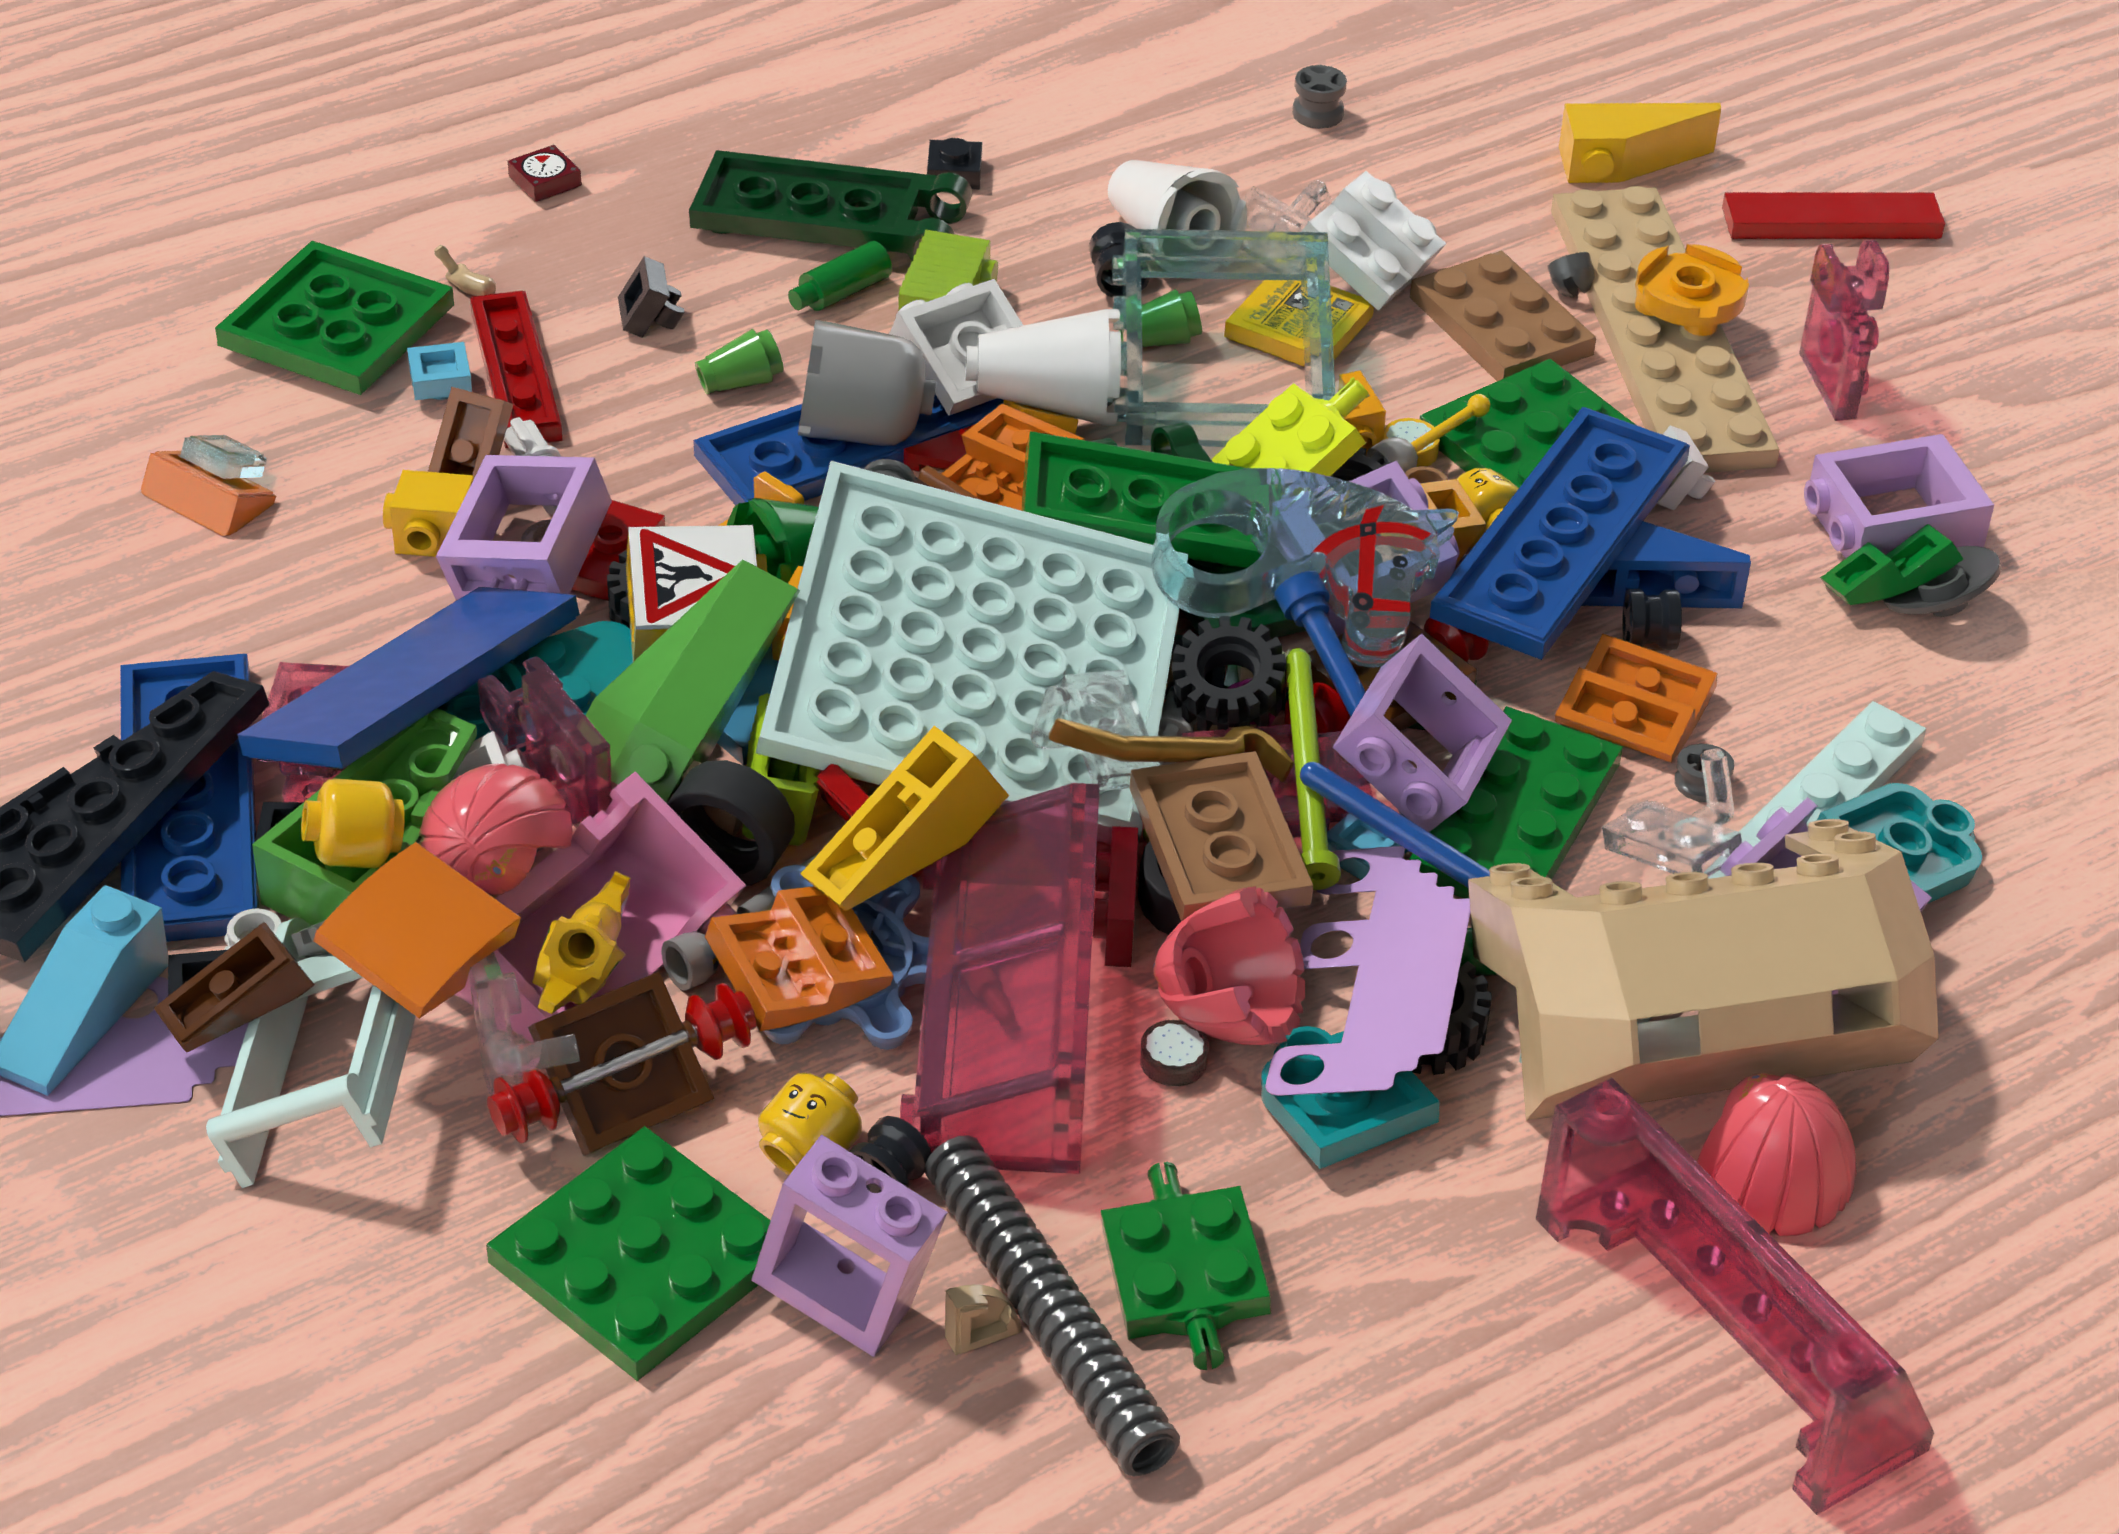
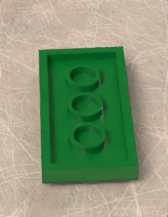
M1030 431L1026 446L1021 511L1185 553L1191 559L1259 570L1264 555L1265 471Z
M1506 706L1503 712L1512 721L1468 802L1429 833L1488 870L1496 865L1520 863L1529 865L1530 870L1543 877L1553 879L1618 769L1623 746ZM1415 854L1411 855L1409 860L1418 859L1421 861L1420 873L1435 872L1438 875L1436 883L1438 887L1452 886L1455 888L1454 895L1464 899L1469 898V888Z

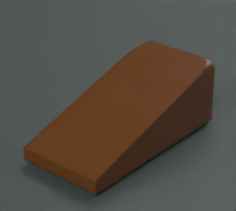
M263 922L157 1004L154 1010L180 1046L188 1053L293 1001L306 993L315 984L280 939Z

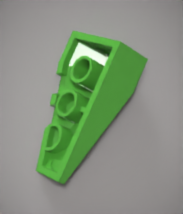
M742 559L595 697L564 754L618 785L636 771L668 804L680 786L683 774L694 760L700 763L708 760L800 590Z
M437 708L351 763L333 779L382 782L390 788L393 799L403 800L404 834L400 853L419 838L423 817L428 807L431 806V802L436 795L453 779L477 737V728L475 725ZM320 789L307 800L317 801ZM302 803L254 842L252 847L261 904L290 919L301 918L312 926L326 920L356 888L379 868L341 867L323 864L316 855L314 841L302 840L301 822L304 803ZM390 852V855L388 856L385 863H387L389 860H391L399 853Z

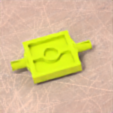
M1353 377L1329 401L1314 398L1293 383L1281 395L1274 398L1268 407L1239 434L1232 437L1225 447L1211 460L1214 463L1265 471V512L1270 516L1276 515L1302 503L1366 444L1356 427L1347 422L1345 417L1365 398H1368L1369 393Z

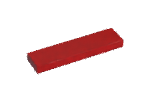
M1725 192L1722 204L1729 234L1733 239L1942 238L1945 221L1934 192Z
M526 291L471 297V315L492 397L513 404L507 429L511 427V420L520 417L523 421L532 420L546 443L563 441L562 424ZM503 440L505 449L509 448L505 440Z

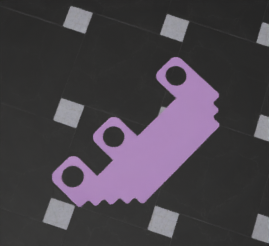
M1392 846L1333 851L1340 861L1349 858L1366 860L1370 865L1369 873L1358 882L1347 885L1335 884L1326 889L1316 890L1318 893L1329 895L1376 891L1369 920L1317 923L1309 926L1303 932L1300 943L1305 969L1359 966L1342 1042L1288 1046L1278 1050L1272 1057L1265 1085L1266 1090L1270 1094L1281 1096L1388 1090L1393 1086L1395 1074L1416 1069L1419 1057L1422 1055L1439 1054L1444 1050L1471 913L1470 899H1454L1455 888L1452 886L1438 887L1436 885L1438 875L1435 872L1420 873L1421 861L1418 859L1405 860L1403 858L1405 853L1404 847ZM1344 931L1352 936L1353 944L1351 948L1338 957L1324 959L1316 957L1311 952L1313 941L1324 933ZM1301 1055H1314L1322 1059L1324 1062L1323 1072L1318 1078L1309 1083L1293 1085L1281 1078L1282 1067L1292 1058Z
M157 977L148 987V989L156 993L158 1004L168 997V979L164 977ZM155 1010L140 1018H125L121 1016L48 1096L0 1076V1116L188 1102L192 1098L193 1086L211 1084L214 1081L215 1070L219 1067L236 1066L248 1023L186 1053Z

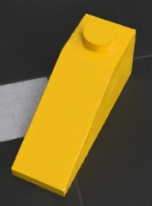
M1565 103L1559 151L1568 183H1620L1714 153L1722 110L1720 103Z
M933 726L800 874L844 911H848L966 845L1009 797V794L975 754L939 728Z

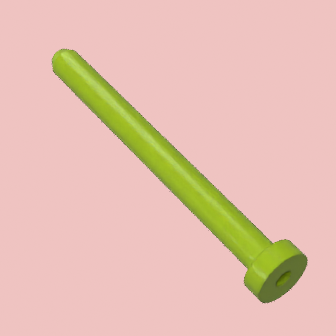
M1295 648L1286 657V674L1302 842V854L1300 855L1313 883V890H1322L1332 887L1340 880V860L1335 853L1328 849L1324 797L1304 785L1300 779L1301 768L1308 762L1320 763L1311 659L1305 650Z

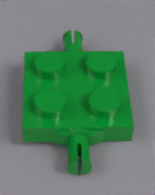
M1164 1162L1166 1182L1164 1184L1160 1164L1157 1163L1151 1166L1147 1173L1155 1200L1101 1210L1103 1234L1127 1337L1129 1340L1162 1333L1188 1335L1195 1367L1207 1370L1206 1346L1212 1369L1220 1366L1225 1359L1217 1329L1235 1320L1271 1314L1270 1293L1241 1186L1183 1195L1176 1165Z

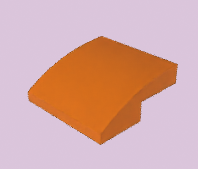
M1001 404L962 434L967 454L941 474L980 500L1021 510L1026 446L1030 431L1079 440L1085 439L1005 404Z
M1602 633L1585 669L1578 668L1555 714V722L1672 763L1686 744L1717 687L1718 673Z
M415 842L385 863L356 888L316 930L314 942L420 1019L465 988L472 966L515 938L521 917Z
M814 886L778 890L772 909L768 911L711 917L705 935L708 944L736 992L742 991L750 1001L759 1031L803 1023L844 1009L891 985L894 977L854 910L851 908L848 911H844Z

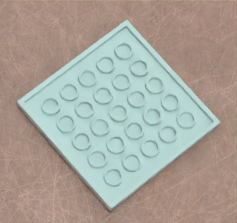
M831 461L798 585L800 592L792 608L755 753L819 770H824L830 764H836L850 778L881 785L930 729L936 726L975 754L1009 794V797L993 813L994 815L1111 844L1112 826L1138 827L1139 841L1143 822L1129 789L1130 774L1132 769L1152 767L1153 762L1118 761L1049 740V732L1055 720L1061 718L1123 736H1158L1188 554Z

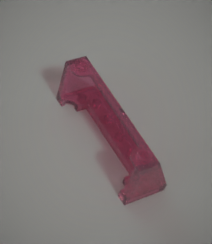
M1071 783L1000 805L966 845L923 868V889L934 890L915 1095H901L900 1118L921 1132L929 1143L932 1153L938 1146L949 1139L969 1135L978 1139L984 1148V1152L988 1154L994 1163V1167L998 1170L1080 1174L1100 784Z
M1613 1078L1555 1105L1536 1220L1557 1242L1569 1237L1571 1229L1595 1232L1600 1235L1599 1243L1607 1251L1636 1237L1795 1401L1813 1422L1801 1428L1798 1435L1796 1448L1804 1457H1807V1461L1796 1471L1792 1490L1816 1515L1929 1451L1934 1430L1906 1370Z

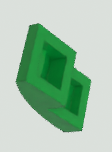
M1927 524L1886 555L1867 542L1820 578L1826 587L1848 605L1863 604L1887 599L1914 589L1943 574L1964 559L1953 541Z

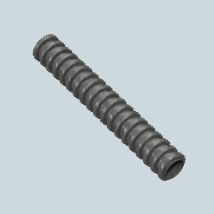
M969 1135L957 1136L938 1146L925 1164L926 1176L932 1185H935L936 1191L942 1200L945 1201V1205L952 1215L955 1216V1220L962 1230L966 1231L967 1238L976 1247L977 1253L986 1262L989 1271L997 1278V1283L1004 1293H1007V1298L1015 1309H1018L1019 1316L1029 1326V1331L1036 1341L1040 1342L1043 1352L1047 1357L1051 1358L1050 1362L1055 1370L1062 1374L1061 1379L1068 1389L1073 1391L1072 1395L1077 1403L1084 1407L1085 1415L1092 1424H1095V1430L1102 1440L1106 1441V1446L1111 1454L1118 1458V1464L1123 1472L1134 1477L1158 1470L1172 1458L1180 1445V1435L1173 1424L1168 1423L1169 1419L1162 1408L1157 1406V1401L1151 1392L1146 1390V1385L1140 1376L1134 1373V1367L1127 1357L1123 1356V1351L1116 1341L1112 1340V1335L1106 1326L1101 1324V1319L1095 1310L1090 1308V1303L1084 1294L1079 1292V1287L1073 1278L1068 1276V1271L1062 1262L1057 1260L1056 1253L1047 1244V1240L1041 1231L1036 1229V1224L1030 1215L1025 1213V1208L1019 1199L1015 1198L1014 1192L1008 1183H1005V1179L999 1170L994 1167L993 1161L984 1152V1148L978 1139Z

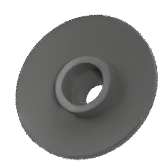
M1956 547L1964 560L1925 584L1896 596L1883 599L1884 604L1890 610L1902 614L1933 613L1938 617L1957 614L1966 608L1968 601L1987 590L1997 580L2001 573L1999 557L1994 551L1985 547Z

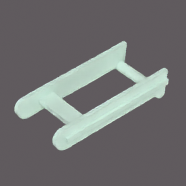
M293 918L282 922L277 929L276 936L293 955L315 986L293 1001L248 1023L221 1115L209 1119L206 1125L207 1135L220 1154L218 1159L219 1165L225 1173L232 1172L241 1188L254 1185L270 1129L341 1106L345 1107L370 1148L381 1145L416 1017L373 985L349 1073L280 1096L309 995L363 978L329 952L308 958L304 956L299 957L291 935L310 927L301 918Z

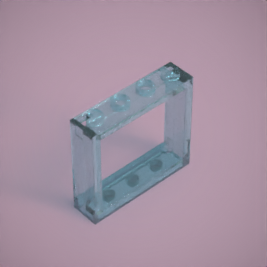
M1125 229L1123 255H1113L1112 285H1123V296L1113 297V309H1119L1120 319L1113 323V330H1123L1124 340L1121 341L1120 376H1124V388H1120L1119 399L1114 398V413H1118L1117 422H1125V445L1151 446V435L1155 428L1187 422L1194 429L1201 446L1225 447L1232 437L1239 434L1269 405L1143 402L1141 278L1301 280L1306 392L1314 398L1327 401L1335 395L1327 232Z

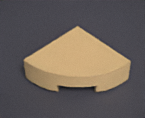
M963 1285L946 1290L945 1338L955 1355L963 1354L1022 1332L1020 1319L1007 1297L998 1289L987 1285Z

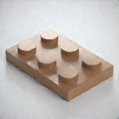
M1502 250L1411 280L1410 298L1496 381L1549 358L1558 365L1563 366L1594 355L1596 336Z
M1256 751L1131 770L1129 789L1181 921L1195 911L1235 890L1256 886V889L1262 888L1264 892H1269L1278 901L1277 908L1282 907L1285 909L1311 904L1313 883Z

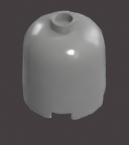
M815 320L798 436L878 446H893L905 441L914 432L919 415H931L934 402L936 381L925 379V359L920 349L911 340L900 336Z

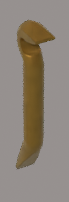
M1057 718L1049 732V740L1125 762H1186L1256 751L1262 767L1281 782L1287 779L1294 765L1292 759L1273 737L1249 726L1233 728L1224 737L1123 736L1085 724Z

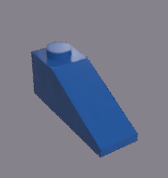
M1643 521L1582 606L1623 607L1624 596L1628 589H1641L1646 595H1659L1665 589L1678 590L1681 607L1742 608L1751 566L1750 555Z

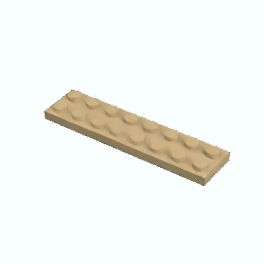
M1631 186L1620 190L1593 191L1583 189L1574 193L1553 194L1551 213L1569 255L1578 252H1588L1590 254L1595 278L1590 290L1586 294L1644 428L1662 435L1670 425L1686 431L1709 466L1705 473L1776 467L1780 449L1721 324H1718L1716 332L1712 335L1696 336L1687 332L1684 326L1669 323L1656 316L1644 315L1635 307V283L1638 266L1643 257L1649 252L1665 246H1669L1668 254L1685 253L1686 250L1657 188Z

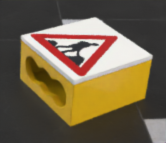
M753 525L628 528L626 577L633 662L742 559L767 572L766 555L756 554Z

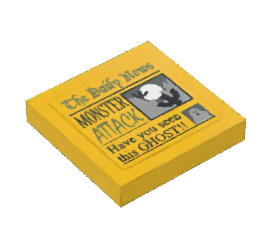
M1277 266L1225 321L1224 337L1323 373L1371 320L1374 307L1362 296Z

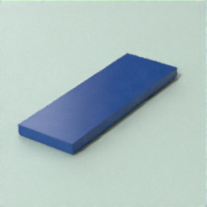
M935 394L931 415L920 414L914 432L905 441L893 446H878L798 436L802 404L693 440L694 457L735 506L738 503L754 499V477L763 471L781 482L792 486L802 494L804 501L822 495L831 461L861 469L879 459H891L904 464V448L975 425L999 405L1003 404L1004 400L996 398L949 416Z
M1582 407L1431 601L1429 618L1542 660L1686 464L1690 445Z
M478 587L239 733L238 739L242 755L249 758L343 769L574 621L580 615L576 595Z
M234 654L120 665L121 740H125L150 724L149 715L151 710L213 671L250 682L248 655ZM239 739L222 754L121 861V891L162 908L166 942L225 936L227 926L235 915L245 910L259 908L258 880L252 847L256 839L253 758L242 755Z

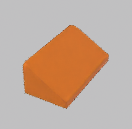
M192 450L155 451V453H150L141 486V493L144 496L222 536H229L237 532L271 507L276 500V495L273 494V491Z

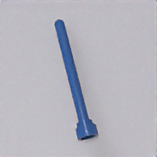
M1316 571L1298 573L1281 583L1276 589L1274 596L1285 618L1294 620L1297 626L1306 629L1351 717L1366 691L1327 617L1330 610L1327 604L1330 594L1321 576Z
M1308 762L1301 768L1300 779L1304 785L1469 888L1468 879L1490 876L1489 870L1320 763Z

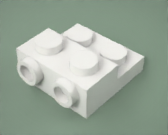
M1367 171L1348 184L1332 204L1310 220L1297 236L1378 311L1408 286L1412 279L1417 278L1447 244L1437 235L1436 228L1431 221L1412 213L1397 199L1396 192L1389 183L1374 178Z
M992 279L974 286L971 283L961 284L952 289L946 296L928 302L915 300L908 303L896 314L889 334L911 340L920 349L925 359V379L936 381L935 394L950 416L996 399L995 397L977 393V381H966V346H978L979 334L1024 325L996 280Z

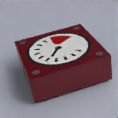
M554 144L507 161L509 177L535 202L582 185L581 170Z

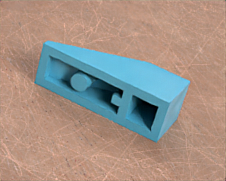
M104 885L64 926L0 1041V1076L46 1096L59 1085L147 990L150 984L168 967V951L161 907Z

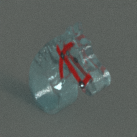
M1245 468L1216 473L1180 488L1163 504L1156 522L1151 568L1158 588L1169 601L1189 613L1210 618L1234 616L1275 599L1274 593L1285 580L1301 572L1316 571L1321 576L1330 594L1329 607L1337 616L1346 621L1342 645L1347 656L1360 666L1381 667L1402 650L1411 618V595L1422 586L1424 580L1428 578L1434 579L1440 557L1439 547L1452 538L1454 533L1452 525L1457 521L1459 512L1454 509L1412 510L1398 500L1374 489L1353 482L1300 470ZM1205 523L1222 524L1232 527L1246 536L1249 534L1253 535L1254 537L1251 538V541L1256 546L1259 554L1262 553V555L1254 564L1239 572L1212 574L1198 570L1182 560L1174 550L1171 541L1181 531L1194 525Z

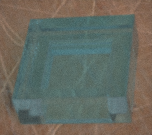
M227 435L185 437L180 454L181 458L223 479L262 477L267 458L261 452Z

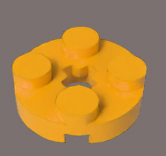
M1687 244L1685 253L1668 254L1669 246H1665L1649 252L1639 263L1635 283V307L1644 315L1656 316L1669 323L1684 326L1687 332L1696 336H1708L1716 332L1718 324L1733 320L1745 307L1749 288L1748 277L1745 280L1741 277L1742 266L1735 258L1718 249L1703 245Z

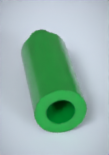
M870 241L803 273L799 277V286L788 292V298L792 307L796 310H801L809 306L815 311H820L889 277L892 273V263L889 254L879 242Z

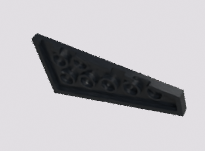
M213 671L151 710L149 715L150 724L125 740H120L115 735H112L93 747L97 757L71 774L66 768L62 767L0 807L1 955L24 963L238 739V734L246 730L270 705L263 685Z

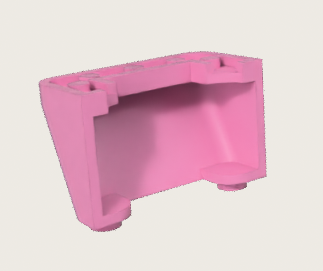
M636 771L611 791L609 796L613 800L606 811L601 810L593 818L589 815L579 824L572 835L570 847L565 849L557 848L533 867L517 887L495 898L521 917L515 938L472 966L465 988L455 994L533 1044L535 1043L529 1032V1026L577 1006V1004L570 1001L552 1014L538 1008L543 988L532 982L539 954L551 922L558 920L561 916L570 919L578 908L599 894L604 885L610 881L615 871L631 878L629 896L621 917V930L616 940V945L626 955L609 975L605 986L589 1000L656 973L664 966L661 949L665 941L680 934L694 931L706 935L711 917L738 914L731 905L746 884Z

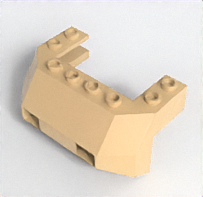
M1825 819L1808 823V832L1785 835V848L1801 855V857L1796 859L1797 866L1774 869L1773 865L1767 863H1746L1733 866L1731 868L1732 876L1708 879V875L1705 873L1682 872L1668 875L1665 878L1666 885L1642 888V885L1638 882H1611L1599 887L1600 894L1584 897L1573 896L1552 883V879L1543 877L1530 870V866L1527 864L1510 863L1496 865L1489 869L1490 876L1468 879L1474 958L1516 987L1526 1121L1730 1090L1744 1078L1757 1073L1777 1076L1789 1073L1801 1078H1809L1913 1062L1939 1039L1934 953L1902 852L1876 840L1874 833L1858 832L1850 828L1848 821ZM1832 990H1838V994L1832 995ZM1698 1010V1015L1637 1024V1019Z

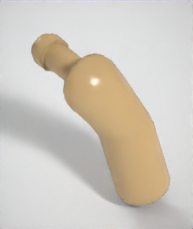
M440 245L435 248L434 254L448 270L445 277L449 282L461 291L473 296L495 293L496 283L492 278L471 272L463 263L457 265L448 253L449 250L446 246Z

